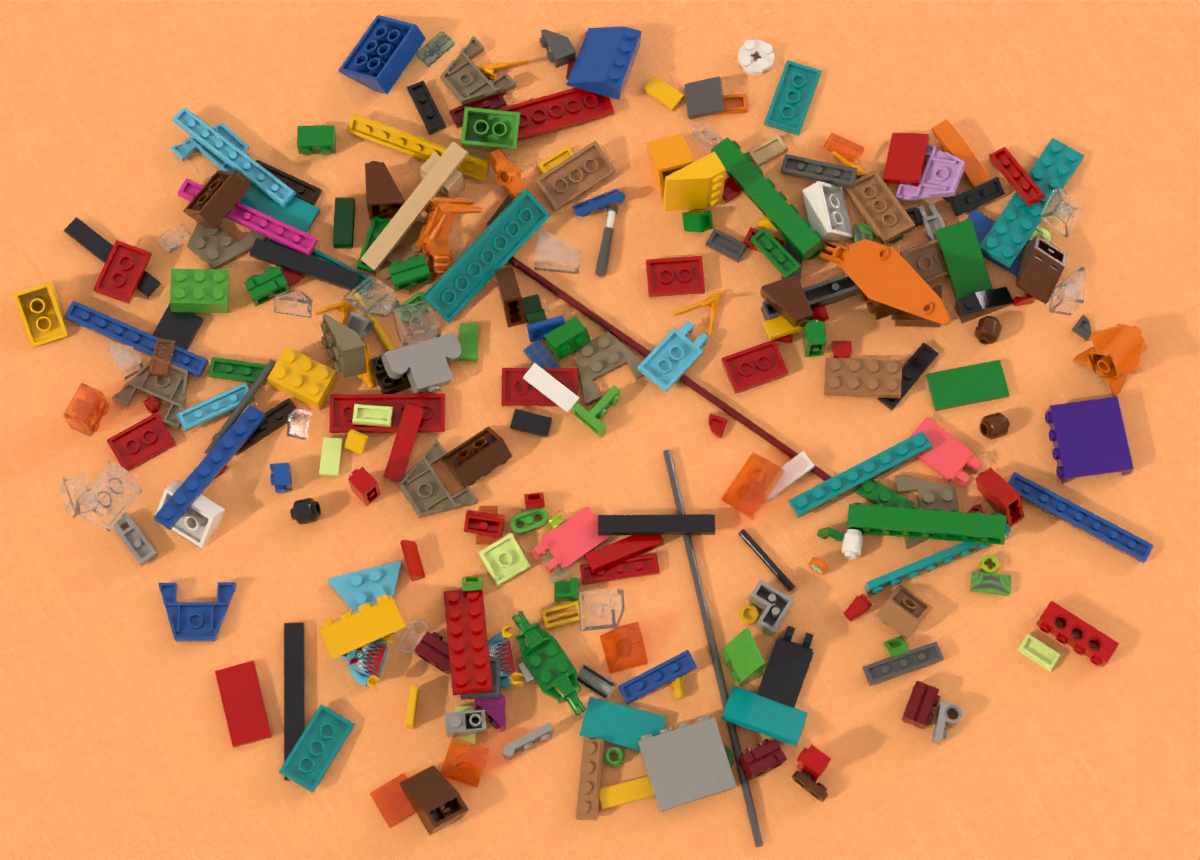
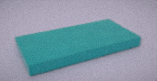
M787 60L764 125L799 136L822 71Z
M252 183L240 202L305 233H308L320 213V208L297 197H293L283 208Z
M733 685L721 719L797 747L808 713Z
M590 697L579 736L590 739H603L605 743L641 752L637 745V742L641 741L640 737L650 733L652 737L660 735L659 731L664 729L667 717Z
M320 704L278 773L314 793L355 724Z

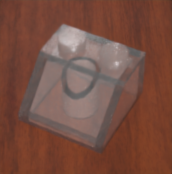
M1085 267L1078 269L1055 288L1047 303L1050 313L1071 316L1084 303Z
M425 299L392 308L398 337L403 347L441 336V326L431 305Z

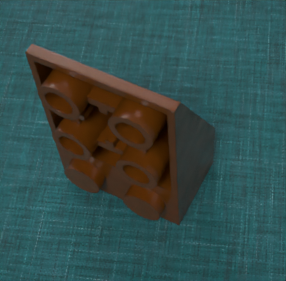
M1036 235L1023 248L1015 286L1042 303L1047 304L1065 268L1067 253Z
M434 765L399 783L429 835L463 818L469 810L458 791Z

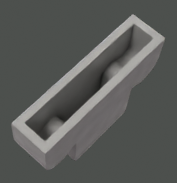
M456 332L387 351L381 358L389 377L399 379L405 373L407 374L414 394L426 391L433 393L440 390V387L448 385L453 377L448 364L454 363L462 350Z

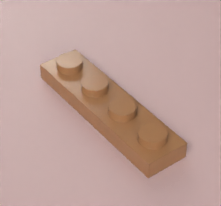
M584 739L576 810V819L597 820L605 740Z

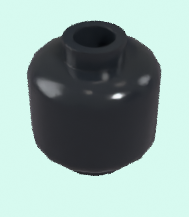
M313 498L296 500L290 513L293 520H296L300 525L316 522L318 516L321 515V508L318 501H315Z

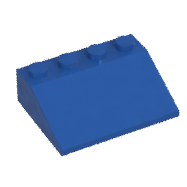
M377 15L338 71L373 91L388 94L426 38L416 24Z
M625 26L588 28L567 85L619 100L640 47L642 31Z

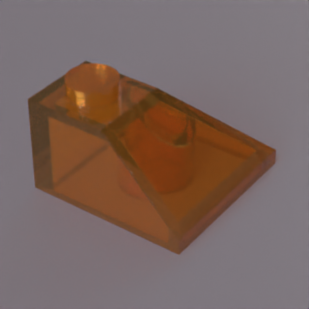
M638 621L619 626L600 636L610 674L648 664Z
M452 737L440 773L446 778L478 788L490 749Z

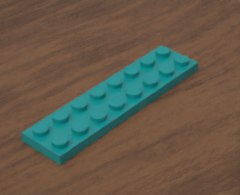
M1052 138L1028 173L1045 194V199L1028 207L1018 193L1015 192L981 242V252L1011 268L1085 155Z
M523 189L422 297L447 323H450L495 275L494 270L501 269L551 215L527 189Z

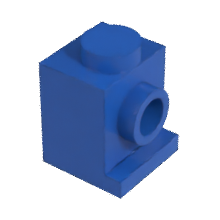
M270 464L271 472L274 473L270 476L271 485H274L275 492L282 494L292 490L290 464Z

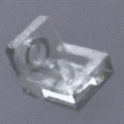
M297 408L288 415L287 436L301 440L308 438L309 420L313 417V412H309L304 408Z

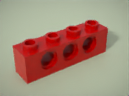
M1052 600L1036 623L1041 631L1047 634L1051 633L1056 637L1057 641L1073 647V651L1079 655L1084 654L1096 666L1101 665L1104 667L1119 645L1118 642ZM1055 621H1061L1064 628H1058L1055 625ZM1072 632H1078L1081 639H1075L1072 636ZM1089 642L1095 643L1098 650L1091 649Z

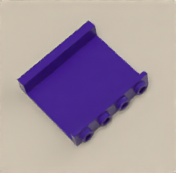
M1118 396L1049 406L1047 412H1045V421L1050 426L1049 439L1050 442H1053V458L1057 460L1058 464L1056 473L1057 477L1061 478L1062 484L1066 483L1070 478L1114 472L1130 475L1134 468Z

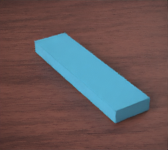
M245 382L177 413V418L184 431L187 432L235 410L250 388Z

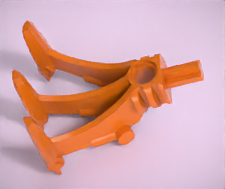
M433 197L430 198L431 202L425 209V212L428 214L416 246L422 248L423 252L429 257V271L435 273L434 283L452 265L448 237L456 217L459 214L482 212V208L473 206V201Z

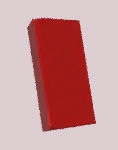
M467 510L464 532L502 538L506 516Z
M401 540L400 544L411 581L425 578L416 542Z

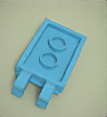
M690 321L680 330L674 328L637 367L639 372L665 393L703 354L702 348L708 342L709 336L704 332L694 342L688 338L694 327V324Z

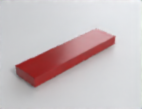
M1006 147L989 155V159L1028 207L1045 199V194Z
M409 404L405 405L384 472V478L397 482L403 480L425 409Z
M631 535L584 554L592 573L661 546L664 542L661 535Z
M657 553L631 557L592 573L588 564L580 565L583 585L660 574Z

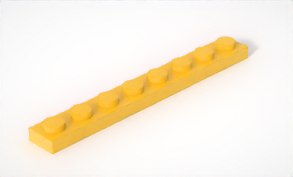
M351 115L348 127L349 133L427 161L434 152L441 157L448 148L363 116ZM467 155L457 170L464 175L484 181L490 162Z

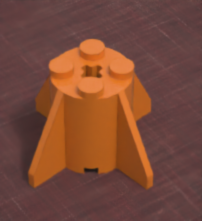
M1119 323L1116 326L1095 331L1090 336L1094 346L1078 354L1073 361L1074 363L1089 365L1094 373L1098 371L1101 374L1100 378L1108 381L1111 392L1116 397L1121 392L1128 373L1135 374L1138 371L1142 354L1147 349V345L1141 335V330L1137 326L1131 327Z

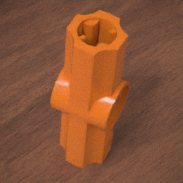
M500 148L487 156L488 161L497 173L498 183L506 186L514 199L523 189H527L520 179L519 169L510 164Z

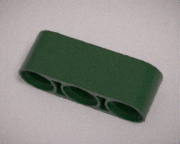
M354 197L335 198L334 248L353 249Z

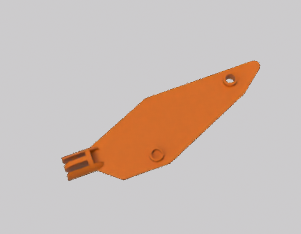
M867 239L848 246H842L826 240V245H823V252L819 253V257L837 263L869 299L942 325L950 323L951 319L942 299L896 249Z

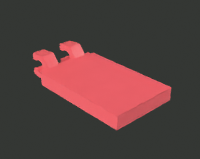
M926 417L911 436L923 431L931 442L932 449L917 458L948 482L950 479H954L965 487L970 477L961 469L966 466L976 473L982 463L975 457H972L974 455L972 450Z
M587 506L543 536L541 539L542 543L534 548L532 554L538 559L548 551L554 558L548 561L544 568L550 574L560 566L566 570L583 558L584 554L593 551L609 540L611 535H598V518Z

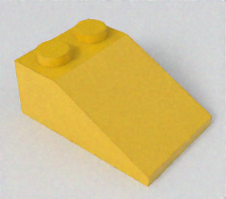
M52 280L13 293L31 347L69 336Z

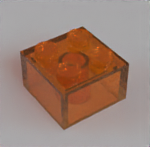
M81 383L63 417L70 428L91 437L99 429L102 416L107 414L109 403L102 391Z

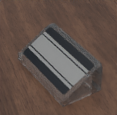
M586 662L582 664L577 673L578 684L602 700L608 701L617 687V682Z

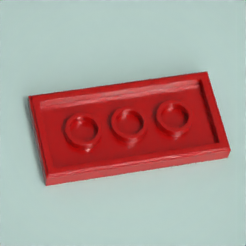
M502 368L501 406L559 407L523 379L530 368ZM542 368L578 396V368Z
M254 661L216 670L215 674L233 748L271 738L272 733Z

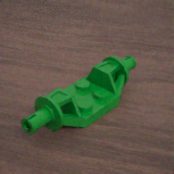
M517 612L518 616L514 614L512 620H514L521 631L516 636V639L520 643L522 662L544 694L556 699L559 704L568 702L575 715H580V711L583 713L586 711V707L577 696L582 687L578 684L575 667L555 637L543 630L539 623L530 625L523 612ZM557 687V689H558L563 695H561V694H560L557 690H555L554 688Z

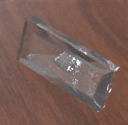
M299 289L275 294L274 312L311 318L313 299Z

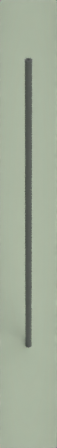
M664 450L663 454L677 514L686 515L671 450ZM683 535L724 710L729 698L691 535ZM726 721L755 847L763 846V841L749 782L737 762V759L741 756V748L736 726L734 723Z

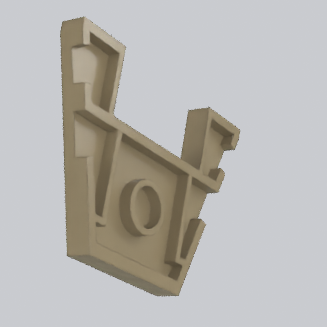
M475 36L469 40L470 43L460 51L461 54L456 60L452 61L440 76L444 85L462 105L517 87L515 81L507 72L490 82L471 61L472 58L484 51V46Z
M197 223L187 248L213 269H219L235 260L237 256L244 252L248 253L251 251L256 238L264 241L266 239L261 234L251 230L239 242L220 226L210 229Z
M608 331L575 351L586 406L602 398L593 381L627 364L636 380L644 376L637 370L642 360Z
M154 356L137 372V375L130 382L128 381L123 386L124 388L118 394L113 395L112 400L129 407L137 391L155 397L171 405L163 422L179 430L181 423L177 418V413L184 409L189 372Z
M438 440L432 444V447L422 456L416 466L398 484L419 518L478 503L477 498L469 487L451 497L431 465L447 456L446 451Z
M895 475L897 493L917 492L919 507L924 510L936 508L948 512L959 510L955 486ZM904 537L906 549L912 548L914 545L923 543L928 539Z

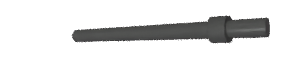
M272 359L269 361L221 430L212 437L213 441L204 452L206 455L237 421L276 364L275 361Z

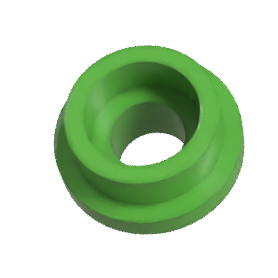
M610 747L604 754V760L607 765L618 767L624 761V753L618 747ZM616 754L618 759L613 761L610 756Z

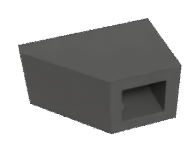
M546 29L541 30L540 44L542 48H546L548 52L546 53L550 63L554 64L555 68L568 64L569 60L576 61V52L568 37Z

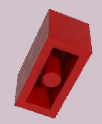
M363 466L359 470L355 469L351 472L348 478L350 488L367 507L381 495L378 482Z
M811 744L808 749L804 747L799 754L797 768L800 771H806L811 775V779L816 782L829 765L831 758Z

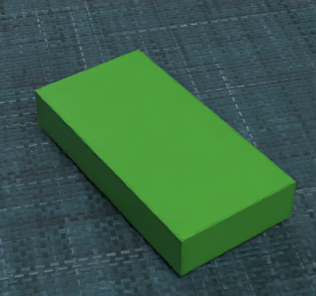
M460 323L459 343L462 351L458 361H477L479 323Z

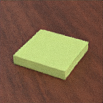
M512 533L478 552L479 557L497 586L531 567Z

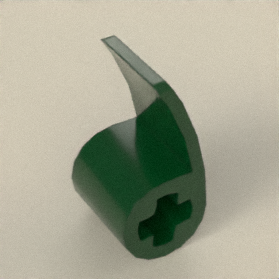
M538 294L522 298L527 324L547 319Z

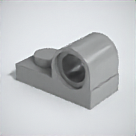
M351 311L345 326L357 332L362 339V337H366L372 332L375 323L366 316Z
M946 701L939 703L932 743L940 745L942 739L946 740L948 728H945V726H955L961 720L963 711L958 705ZM947 712H955L957 718L950 719L947 715Z

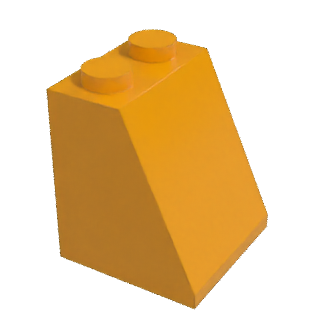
M682 133L647 142L648 157L662 198H664L665 177L694 162Z

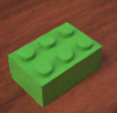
M171 268V312L228 313L229 270Z

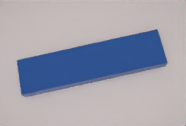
M686 650L619 685L618 688L628 705L698 667L689 650Z

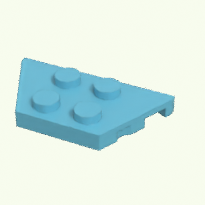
M400 560L328 578L327 580L343 601L348 604L350 609L355 611L359 605L366 602L371 604L376 601L377 597L387 594V596L392 595L394 599L402 564Z

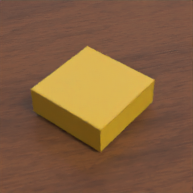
M351 429L348 432L344 447L362 455L369 436Z

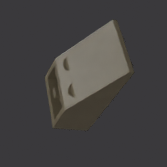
M323 314V322L321 323L323 336L321 337L323 347L328 349L329 358L334 361L336 371L341 373L343 379L364 374L365 345L359 334L329 315Z

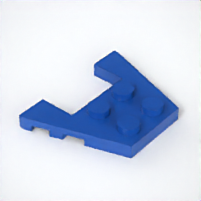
M218 582L217 602H177L178 584L159 583L174 640L176 642L216 641L235 592L236 582Z

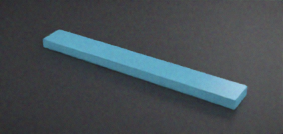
M183 107L172 119L174 124L283 208L296 195L294 190L187 108Z

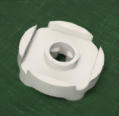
M746 40L739 49L738 63L745 73L754 76L762 75L763 72L769 71L773 66V47L762 40ZM757 54L761 58H758L757 61H755L754 57L751 56Z

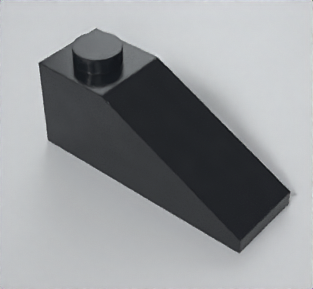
M1007 287L975 292L959 298L954 308L963 324L1013 305L1014 302Z

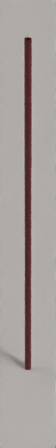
M512 256L507 261L644 357L651 353V351ZM684 374L679 379L683 384L793 459L798 455L797 452ZM817 466L810 470L824 481L832 478Z

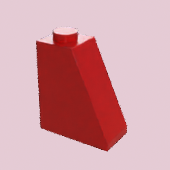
M991 467L976 477L978 490L996 513L1007 516L1006 524L1009 527H1012L1024 518L1021 495Z

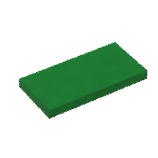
M968 219L935 230L956 301L975 292L993 289L972 220Z
M1000 360L926 374L935 411L1006 398L1010 395Z

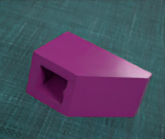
M501 694V698L474 700L475 709L485 710V715L490 719L488 722L496 730L498 728L502 731L506 729V700L503 694Z

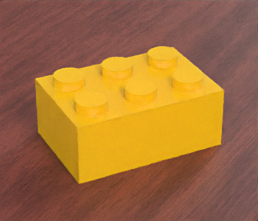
M286 346L267 379L270 386L320 410L337 382L338 375L336 370Z

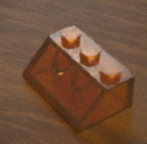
M752 452L721 498V501L753 521L785 472L768 459Z

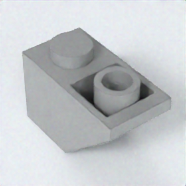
M485 710L445 713L447 737L469 736L487 730Z

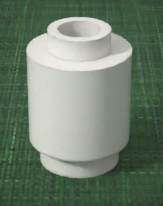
M848 529L847 533L844 534L841 553L845 555V558L856 559V557L861 556L863 544L861 531Z

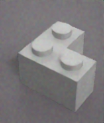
M761 579L749 598V602L764 610L757 621L756 628L773 638L794 602V599Z

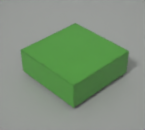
M482 576L462 577L463 591L482 590Z
M902 636L883 642L884 648L891 658L910 652L909 646Z

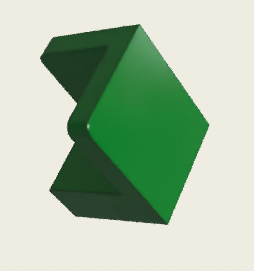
M693 209L682 213L684 231L704 232L713 229L711 210Z
M570 577L568 582L554 583L555 602L578 601V577Z

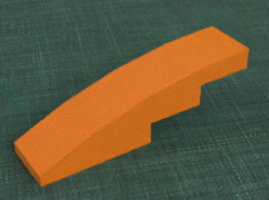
M947 119L931 128L944 152H948L965 161L966 166L962 175H965L972 188L990 180L970 147Z

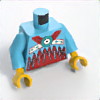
M513 626L503 627L501 632L488 640L490 658H500L501 688L523 685V682L518 681V678L523 677V675L515 672L510 639H508L516 636V633L509 634V630Z
M395 632L339 656L349 660L348 669L350 670V675L358 684L371 687L375 691L378 689L374 685L375 683L382 682L379 678L389 649L388 644L385 642L394 643V640L389 637L395 634Z

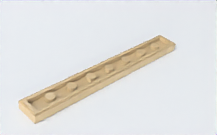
M454 141L449 145L360 260L374 271L379 269L431 202L430 198L437 195L469 154Z

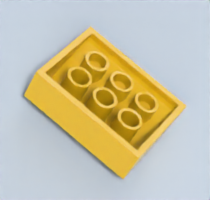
M715 151L665 177L663 209L665 211L707 209L711 206L716 207L721 203L726 169Z
M387 594L377 597L376 601L371 604L366 602L359 605L358 609L353 612L348 610L341 613L340 617L335 620L330 618L323 621L322 625L319 626V630L333 660L406 626L392 595L387 596Z

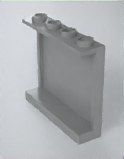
M709 715L698 718V723L690 724V721L679 724V729L671 730V727L660 730V735L653 737L650 733L641 736V741L637 742L659 812L737 787L715 717L709 718Z

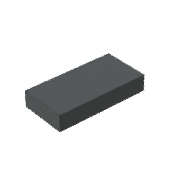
M717 229L713 230L705 245L736 262H739L747 249L746 244Z

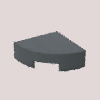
M1083 314L1072 331L1086 341L1090 338L1091 326L1089 319Z

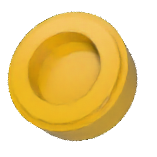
M748 604L741 608L739 618L743 624L753 625L758 620L759 611L755 606Z

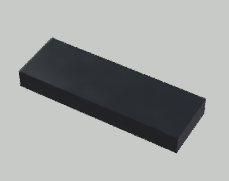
M424 80L408 86L407 91L429 135L445 129L446 125Z
M995 177L950 198L949 201L955 216H959L1005 193L999 178Z

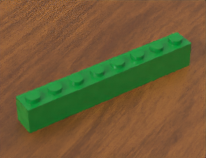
M726 137L710 150L711 153L715 151L725 167L727 175L736 182L745 195L806 261L822 248L821 235L816 230L813 232L807 219L801 218L798 215L799 212L796 207L786 202L787 198L781 191L777 192L775 190V185L769 178L765 179L763 171L751 163L752 160L747 153L743 154L740 151L741 148L738 143Z
M857 502L849 504L847 530L856 529L861 531L862 534L1005 545L1007 516L999 513H992L991 515L981 512L963 513L960 510L948 512L937 508L924 510L921 507H913L909 509L898 505L885 507L882 504H874L870 506Z

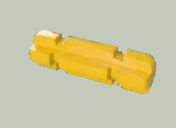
M683 676L672 681V688H675L673 690L675 699H682L686 696L685 689L682 688L684 687Z

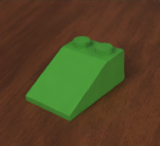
M465 107L461 137L462 147L516 150L520 113Z
M746 628L724 646V653L722 654L725 663L730 664L732 668L730 673L734 682L738 681L740 686L762 677L766 664L749 628Z

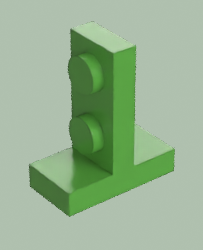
M614 385L590 411H587L577 402L572 407V414L601 438L606 433V426L598 419H603L608 412L607 409L611 405L615 406L620 400V389Z

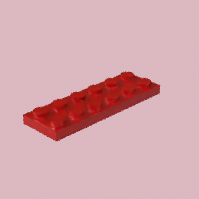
M579 88L568 89L498 109L500 111L520 113L517 142L614 115V109L609 97Z
M445 393L330 395L329 431L330 433H348L353 429L360 433H397L405 405L409 404L425 409L418 432H445ZM354 404L393 407L391 427L353 424Z
M483 589L443 591L453 696L493 691Z

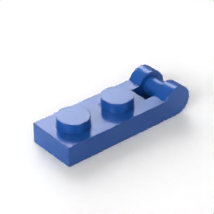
M613 189L576 204L572 208L577 216L585 217L595 209L602 210L607 208L608 204L612 202L622 203L625 200V194L619 189Z

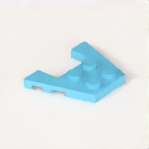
M224 123L212 127L245 154L249 150L248 145ZM189 138L184 143L170 148L182 161L198 149L220 170L236 173L233 168L194 138Z

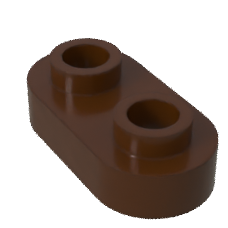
M796 770L791 776L798 785L817 800L824 802L828 797L826 793L827 788L819 782L817 784L813 782L811 775L806 771L801 770L800 772Z

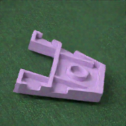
M932 144L928 145L925 158H929L919 186L900 184L895 195L896 199L902 202L954 196L966 166L965 161L948 152L944 153L938 150Z

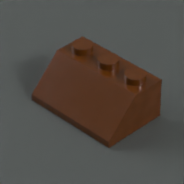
M217 170L183 212L205 228L215 229L221 225L222 219L226 214L233 211L234 205L244 198L249 187L235 172Z
M488 426L448 452L447 456L442 458V460L456 480L466 488L473 485L479 478L490 474L499 465L505 464L513 456L503 438Z

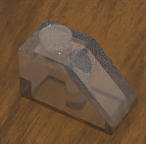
M108 341L104 343L125 380L137 374L144 367L143 362L145 359L140 351L136 353L133 347Z

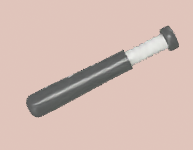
M615 206L607 207V223L604 228L595 274L599 277H604L607 273L614 231L613 224L615 214L618 213V208Z

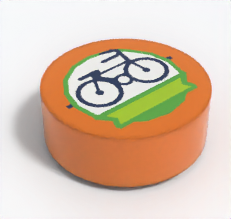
M813 557L808 563L809 567L820 575H825L829 569L826 562L818 557Z

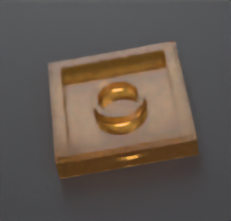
M405 773L369 793L389 828L394 827L416 813L399 785L400 782L408 779Z

